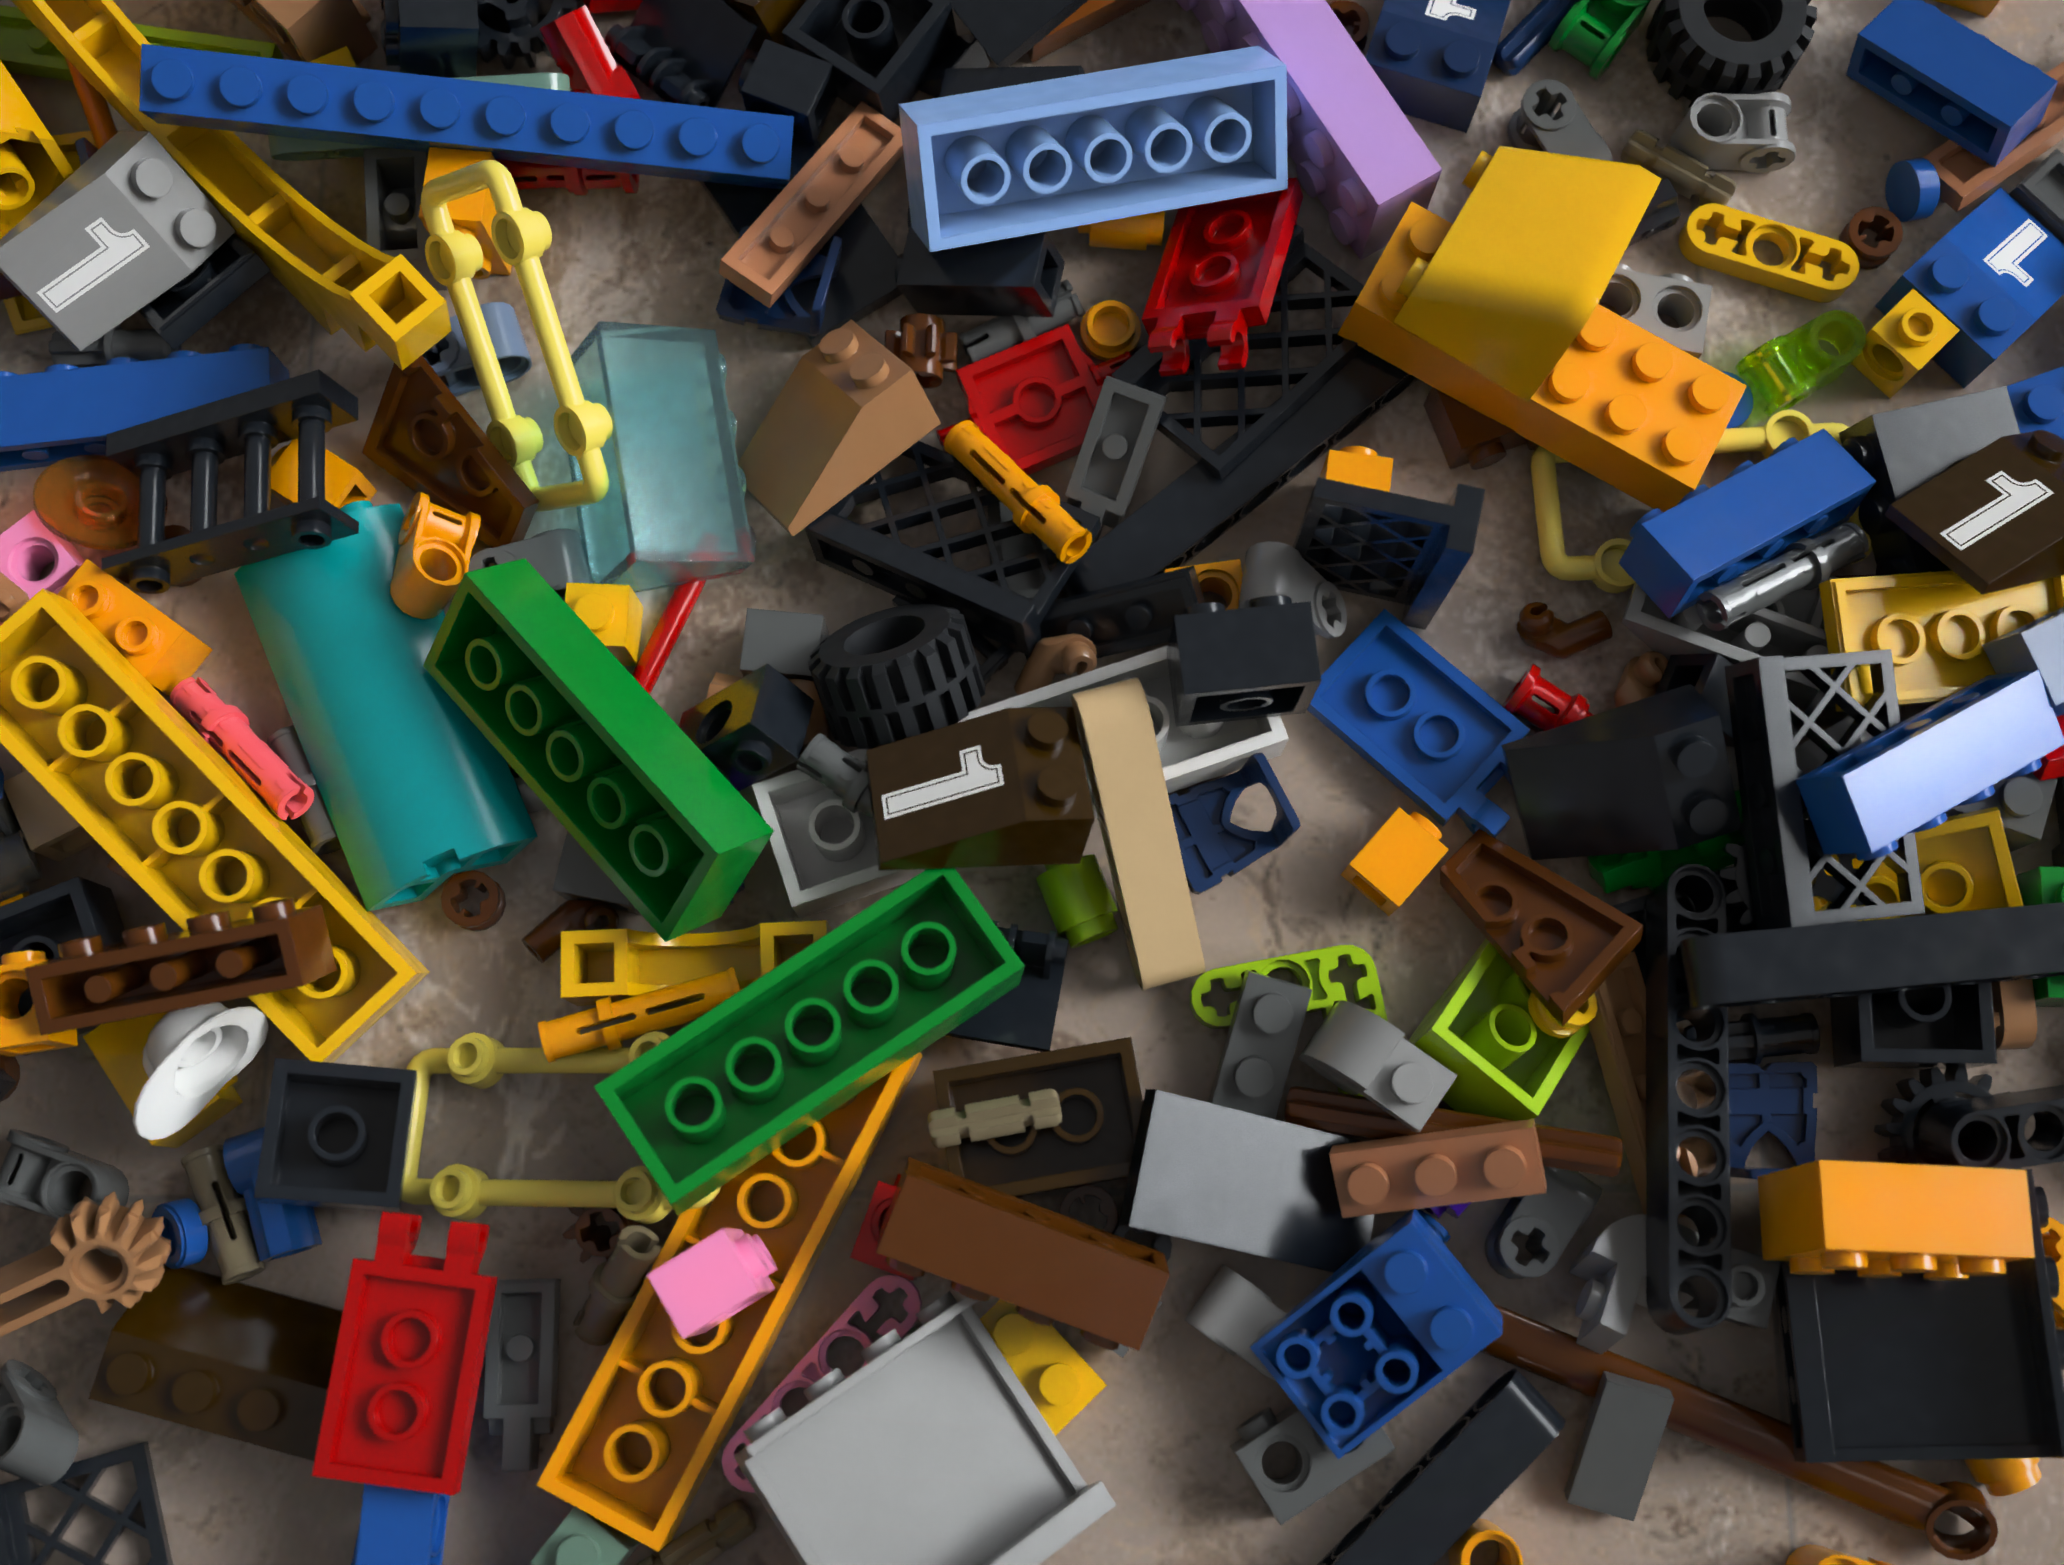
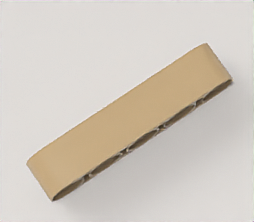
M1138 677L1071 694L1072 707H1074L1080 743L1126 943L1140 989L1144 991L1205 973L1204 957L1151 713L1142 684Z

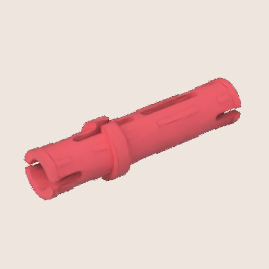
M193 677L186 678L174 687L169 699L171 706L194 726V729L203 739L226 759L230 766L255 792L257 791L278 817L282 820H287V817L293 820L303 815L310 808L315 797L314 791L298 778L285 762L249 727L248 717L237 706L225 704L201 677H197L196 680Z

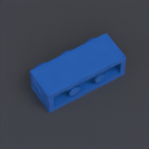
M1893 0L1857 35L1846 73L1853 80L1993 167H1996L2041 123L2058 84L2057 80L2043 73L2038 67L2026 63L1991 42L1986 36L1976 33L1944 14L1934 5L1928 4L1923 0Z

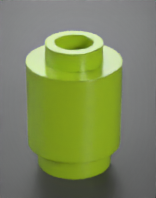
M1095 854L1082 856L1080 864L1044 865L1046 872L1039 875L1036 881L1058 935H1066L1071 948L1089 944L1119 929L1113 916L1119 911Z

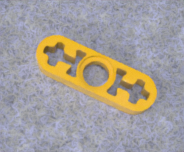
M1710 203L1695 209L1681 229L1678 239L1682 254L1695 265L1815 302L1826 303L1838 299L1854 282L1859 272V260L1856 253L1849 245L1842 241L1721 204ZM1705 226H1711L1715 229L1714 238L1717 239L1715 245L1704 242L1705 233L1702 230ZM1739 234L1744 235L1746 238L1739 246L1737 254L1733 253L1732 250L1738 242L1735 241L1736 237ZM1762 240L1775 243L1782 251L1783 263L1776 266H1768L1761 263L1753 253V244ZM1802 253L1804 256L1798 263V265H1801V268L1798 272H1794L1791 270V267L1797 261L1799 254ZM1822 261L1831 264L1830 273L1835 276L1831 281L1822 278L1823 269L1818 266Z

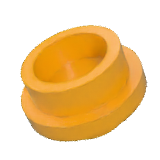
M1115 300L1103 301L1092 306L1085 313L1080 327V337L1085 349L1092 356L1104 361L1119 356L1125 351H1129L1131 354L1138 346L1141 336V324L1136 313L1129 306Z

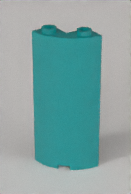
M361 500L340 508L341 511L359 522V534L334 540L329 546L324 548H305L244 565L234 575L368 912L423 901L454 873L507 864L538 836L507 761L423 667L446 616L444 609L434 618H414L402 612L395 605L390 595V584L400 546L398 544V537L405 516L400 503L373 506L370 501Z

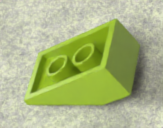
M1487 939L1483 941L1429 1010L1408 1041L1457 1075L1442 1098L1455 1111L1515 1121L1535 1119L1540 1114L1580 1048L1590 1028L1587 1024L1581 1027L1575 1034L1566 1038L1551 1037L1543 1032L1534 1023L1529 1013L1528 999L1532 991Z

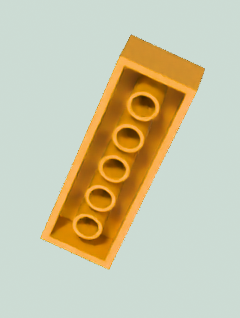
M1411 201L1341 326L1338 335L1357 342L1361 348L1477 412L1515 430V433L1653 509L1660 508L1662 512H1665L1678 505L1682 498L1690 491L1693 492L1747 385L1597 304L1575 340L1527 403L1393 322L1407 300L1405 296L1396 291L1417 257L1429 263L1452 226V223Z

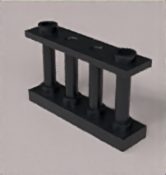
M315 370L107 434L106 457L131 471L139 478L137 548L102 558L101 570L129 584V587L134 591L145 594H159L168 591L170 586L305 548H324L329 546L334 540L359 534V522L325 500V433L329 432L331 428L358 420V398L321 370ZM298 438V502L271 509V449L280 443ZM244 454L243 518L217 525L218 465L222 464L226 459ZM191 470L190 533L164 540L166 480H169L175 474Z

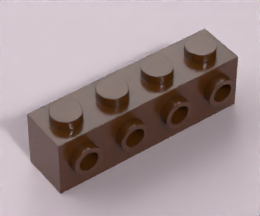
M285 898L252 906V918L232 922L229 910H223L186 919L188 930L167 934L165 922L122 931V943L103 946L101 935L87 936L59 943L57 947L60 956L25 968L40 1034L46 1035L305 986L337 970L322 904L296 909L294 898Z
M910 1157L907 1160L879 1231L876 1253L886 1256V1263L901 1273L914 1277H923L926 1272L952 1281L951 1287L968 1298L977 1301H989L991 1296L1016 1305V1311L1032 1322L1046 1326L1054 1325L1055 1320L1081 1329L1080 1334L1087 1341L1109 1350H1117L1120 1344L1137 1351L1140 1350L1170 1276L1165 1255L1162 1252Z

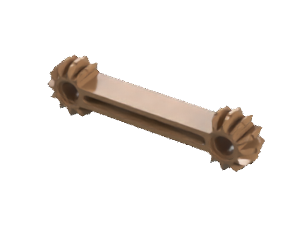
M115 1191L105 1196L100 1205L88 1197L76 1203L71 1214L65 1213L50 1232L52 1236L50 1239L51 1245L0 1268V1337L84 1298L95 1300L101 1314L112 1308L115 1300L131 1309L135 1303L140 1301L144 1291L151 1292L153 1288L158 1286L165 1272L163 1266L171 1253V1240L161 1236L164 1229V1216L144 1218L142 1216L144 1211L143 1198L131 1204L128 1208L120 1205ZM98 1248L110 1250L117 1256L106 1255Z

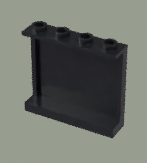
M2032 1169L2021 1170H2026L2035 1258L2005 1262V1275H1968V1280L1958 1281L1925 1280L1923 1273L1902 1272V1277L1894 1278L1858 1277L1857 1270H1835V1274L1800 1275L1790 1273L1789 1261H1781L1775 1292L1795 1462L1831 1463L1844 1461L2064 1458V1381L2062 1370H2064V1329L2062 1327H2055L2051 1299L2057 1298L2059 1294V1274L2053 1257L2045 1256L2041 1228H2046L2048 1225L2049 1207L2044 1189L2034 1184Z

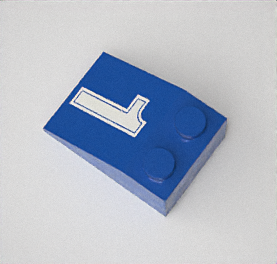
M2000 187L1915 262L1895 282L1875 307L1886 315L1912 289H1915L1960 329L1931 359L1959 385L1965 388L2064 295V244Z

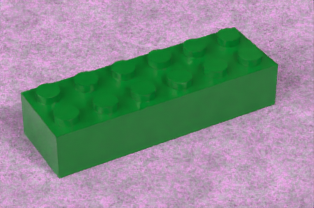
M525 558L465 572L423 667L665 942L720 918L774 830Z
M955 868L926 869L595 1085L594 1088L676 1214L680 1215L1017 987L1025 966Z

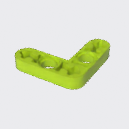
M1338 945L1215 968L1203 973L1196 980L1189 995V1004L1193 1016L1202 1025L1211 1029H1227L1230 1027L1237 1001L1229 1004L1227 1016H1218L1213 1006L1204 1007L1201 997L1210 993L1211 983L1221 982V987L1225 992L1240 990L1243 981L1241 976L1245 974L1246 970L1268 975L1274 970L1285 969L1292 972L1298 978L1300 985L1312 989L1306 1014L1321 1011L1324 1021L1337 1002L1341 1000L1347 1001L1342 983H1331L1329 979V973L1338 967V959L1346 958L1349 968H1360L1362 972V978L1355 981L1352 987L1355 1003L1368 998L1371 1009L1366 1010L1388 1022L1378 973L1373 959L1364 949L1354 945ZM1338 1087V1092H1339V1093H1345V1094H1347L1346 1092H1344L1342 1089H1340V1088Z

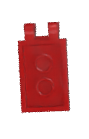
M1297 177L1288 178V189L1178 208L1141 319L1149 335L1148 349L1150 353H1163L1162 363L1159 368L1161 377L1182 375L1188 371L1190 364L1189 340L1207 338L1209 347L1221 346V353L1217 364L1219 371L1242 369L1246 366L1249 354L1248 327L1267 324L1304 197Z
M382 1212L374 1260L353 1258L312 1476L452 1496L460 1492L498 1280L497 1276L478 1274V1269L487 1247L490 1225L452 1221L448 1233L446 1257L437 1258L412 1254L418 1242L422 1215Z

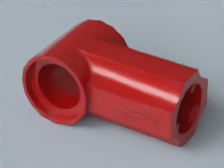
M586 5L539 29L543 41L557 67H559L562 74L569 76L571 92L641 99L626 70L621 64L616 65Z

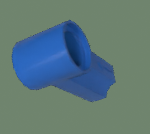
M265 1127L230 1137L225 1140L223 1145L225 1168L235 1190L239 1194L244 1195L260 1262L298 1254L322 1244L313 1207L260 1203L254 1197Z

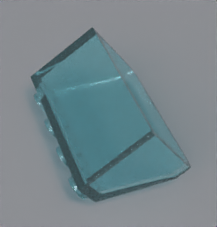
M599 321L571 355L584 400L603 405L608 411L613 424L611 437L600 448L608 472L609 490L605 498L596 504L576 507L580 537L593 584L630 585L633 591L638 593L742 573L755 562L756 535L752 526L748 525L744 502L746 477L743 469L738 466L734 443L737 431L736 418L728 407L725 390L727 365L724 356L719 353L716 331L714 329ZM568 454L572 482L583 480L577 458Z

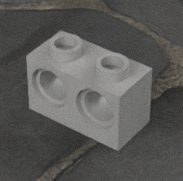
M1619 263L1598 303L1611 305L1617 310L1619 316L1698 359L1703 354L1712 285L1693 282L1690 277L1682 274L1669 273L1657 276L1636 272L1629 266ZM1658 314L1671 316L1677 321L1680 328H1672L1665 325L1660 320Z

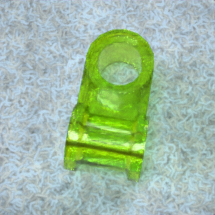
M1831 310L1822 313L1784 336H1778L1759 346L1744 357L1736 365L1735 369L1740 376L1748 375L1767 403L1764 412L1768 418H1771L1779 411L1793 408L1813 392L1839 378L1862 352L1866 344V331L1862 322L1855 315L1844 310ZM1818 340L1831 342L1837 348L1839 356L1826 353L1820 347Z

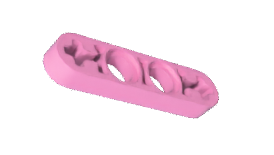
M890 1274L878 1277L871 1282L733 1435L723 1450L722 1456L723 1472L731 1485L741 1491L755 1492L733 1457L740 1452L738 1449L742 1443L746 1446L751 1444L744 1431L761 1420L765 1415L782 1407L783 1398L788 1391L797 1387L808 1388L833 1371L828 1363L827 1354L828 1348L835 1339L842 1336L853 1337L861 1343L864 1349L874 1343V1340L867 1331L851 1324L850 1321L858 1311L866 1323L870 1321L880 1309L881 1304L875 1298V1295L881 1288L888 1293L896 1291L899 1287L903 1289L908 1296L902 1305L909 1314L902 1322L895 1317L889 1318L876 1333L884 1336L893 1329H896L901 1339H903L918 1320L916 1314L922 1308L920 1291L912 1281Z

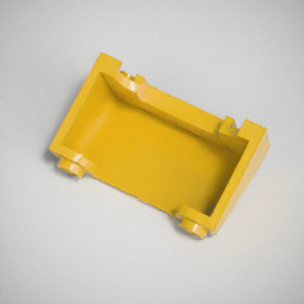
M1501 145L1493 156L1482 150L1462 182L1463 185L1472 191L1429 263L1417 257L1396 291L1405 296L1407 300L1393 322L1528 403L1575 340L1596 308L1654 196L1661 178L1636 164Z

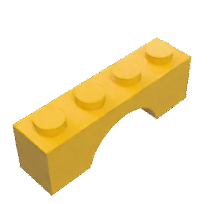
M826 920L759 923L749 928L733 931L685 933L667 942L658 933L632 929L561 931V998L576 1006L596 1005V1000L608 996L612 1002L669 985L723 972L731 967L735 968L740 989L742 990L831 932L832 928ZM701 995L684 1001H700L705 998V995Z

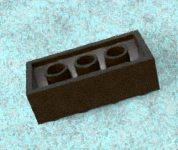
M164 1264L165 1272L158 1286L153 1288L151 1292L144 1291L140 1301L135 1303L131 1309L127 1308L111 1330L88 1399L315 1461L343 1310L242 1282L223 1285L220 1276L187 1267L171 1269Z

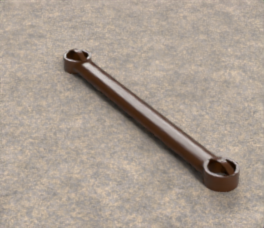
M1494 1304L1503 1315L1502 1335L1480 1352L1592 1398H1595L1603 1370L1668 1388L1672 1392L1674 1402L1665 1428L1926 1535L1934 1550L1946 1558L1959 1561L1976 1559L1986 1554L1996 1542L1998 1527L1990 1504L1983 1493L1969 1483L1949 1481L1937 1485L1881 1461L1795 1462L1790 1424L1607 1350L1601 1355L1577 1344V1337ZM1947 1510L1969 1522L1974 1529L1965 1534L1949 1535L1941 1533L1933 1526L1935 1519L1941 1512Z

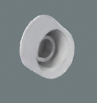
M219 1002L169 1011L150 1032L143 1050L142 1065L149 1079L145 1083L135 1104L133 1124L137 1134L148 1140L162 1139L179 1131L188 1124L230 1079L236 1076L255 1058L265 1043L269 1025L266 1015L255 1007L239 1006L228 1009Z

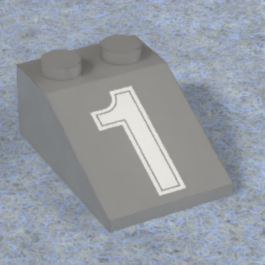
M120 130L0 239V272L75 350L82 351L193 273L235 232V229L149 131Z

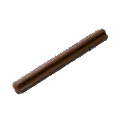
M1294 1086L1289 1089L1285 1103V1120L1288 1123L1375 1139L1515 1121L1436 1108L1421 1131L1415 1133L1364 1096ZM1535 1124L1543 1166L1608 1177L1618 1175L1623 1154V1144L1620 1138Z

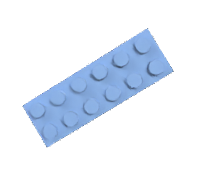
M1260 46L898 104L911 226L929 252L1288 189L1287 65Z

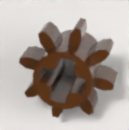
M915 313L900 319L899 331H885L884 346L913 369L923 389H931L943 383V371L956 373L958 360L957 333H945L946 323L938 316Z
M568 1207L570 1212L579 1218L577 1222L572 1224L563 1233V1238L576 1239L578 1245L583 1250L580 1256L582 1263L588 1261L592 1256H605L606 1261H608L621 1231L627 1226L639 1225L641 1223L625 1218L618 1212L617 1208ZM601 1212L606 1222L617 1221L619 1228L613 1235H611L608 1225L597 1226L595 1219Z

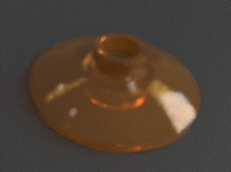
M79 455L60 460L50 465L39 475L33 489V507L42 524L56 536L72 544L98 550H118L137 546L139 478L131 471L104 455ZM166 497V504H165V520H166L167 510H168L167 497Z

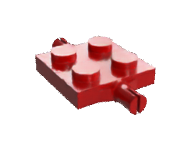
M1069 324L1063 325L957 369V381L969 407V418L965 420L974 422L982 433L1029 476L1079 455L1106 376L1112 377L1111 374L1131 357L1129 351H1125L1119 356L1095 365L1093 360L1080 349ZM958 423L941 430H936L938 440L944 452H947L944 448L945 438L949 431Z

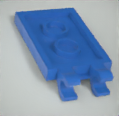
M1384 608L1321 675V683L1307 711L1443 827L1457 814L1473 834L1478 829H1481L1492 838H1496L1505 828V824L1511 817L1497 804L1486 798L1485 795L1503 775L1511 785L1501 745L1525 738L1530 729Z

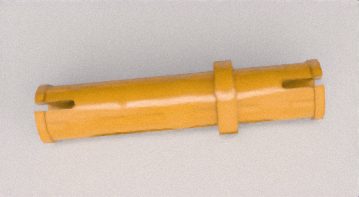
M970 420L961 421L949 431L944 442L945 450L962 463L986 489L991 491L1013 513V522L1024 533H1034L1065 564L1077 561L1087 552L1092 542V533L1087 528L1082 527L1060 506V497L1048 485H1038L1008 455L982 433L974 422Z
M727 968L728 970L669 985L612 1002L608 996L596 1000V1007L550 1021L538 1022V1030L548 1063H552L556 1059L607 1046L609 1051L623 1048L624 1040L694 1021L741 990L735 968ZM705 995L703 1000L649 1015V1011L652 1009ZM636 1015V1018L630 1021L584 1034L580 1033L585 1028Z

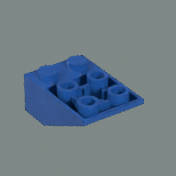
M1413 1209L1360 1249L1250 1346V1349L1339 1460L1501 1336L1503 1315L1416 1209Z

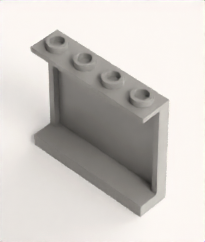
M950 1291L916 1314L923 1325L917 1331L902 1340L896 1329H893L862 1350L860 1353L867 1363L863 1368L845 1378L839 1367H837L805 1389L803 1393L810 1404L787 1419L781 1407H779L746 1429L744 1433L751 1444L733 1456L800 1565H1039L1115 1507L1116 1503L1101 1481L1090 1485L1085 1483L971 1307L977 1300L965 1297L957 1302Z

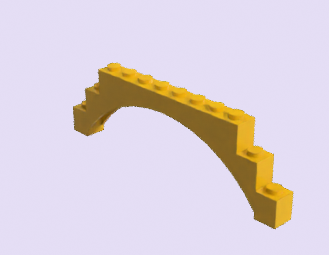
M11 0L135 131H149L235 229L234 234L269 267L270 272L331 336L340 328H343L365 352L377 344L403 371L452 331L447 301L401 253L396 257L385 254L338 225L274 172L233 131L159 124L139 111L142 44H151L113 0Z

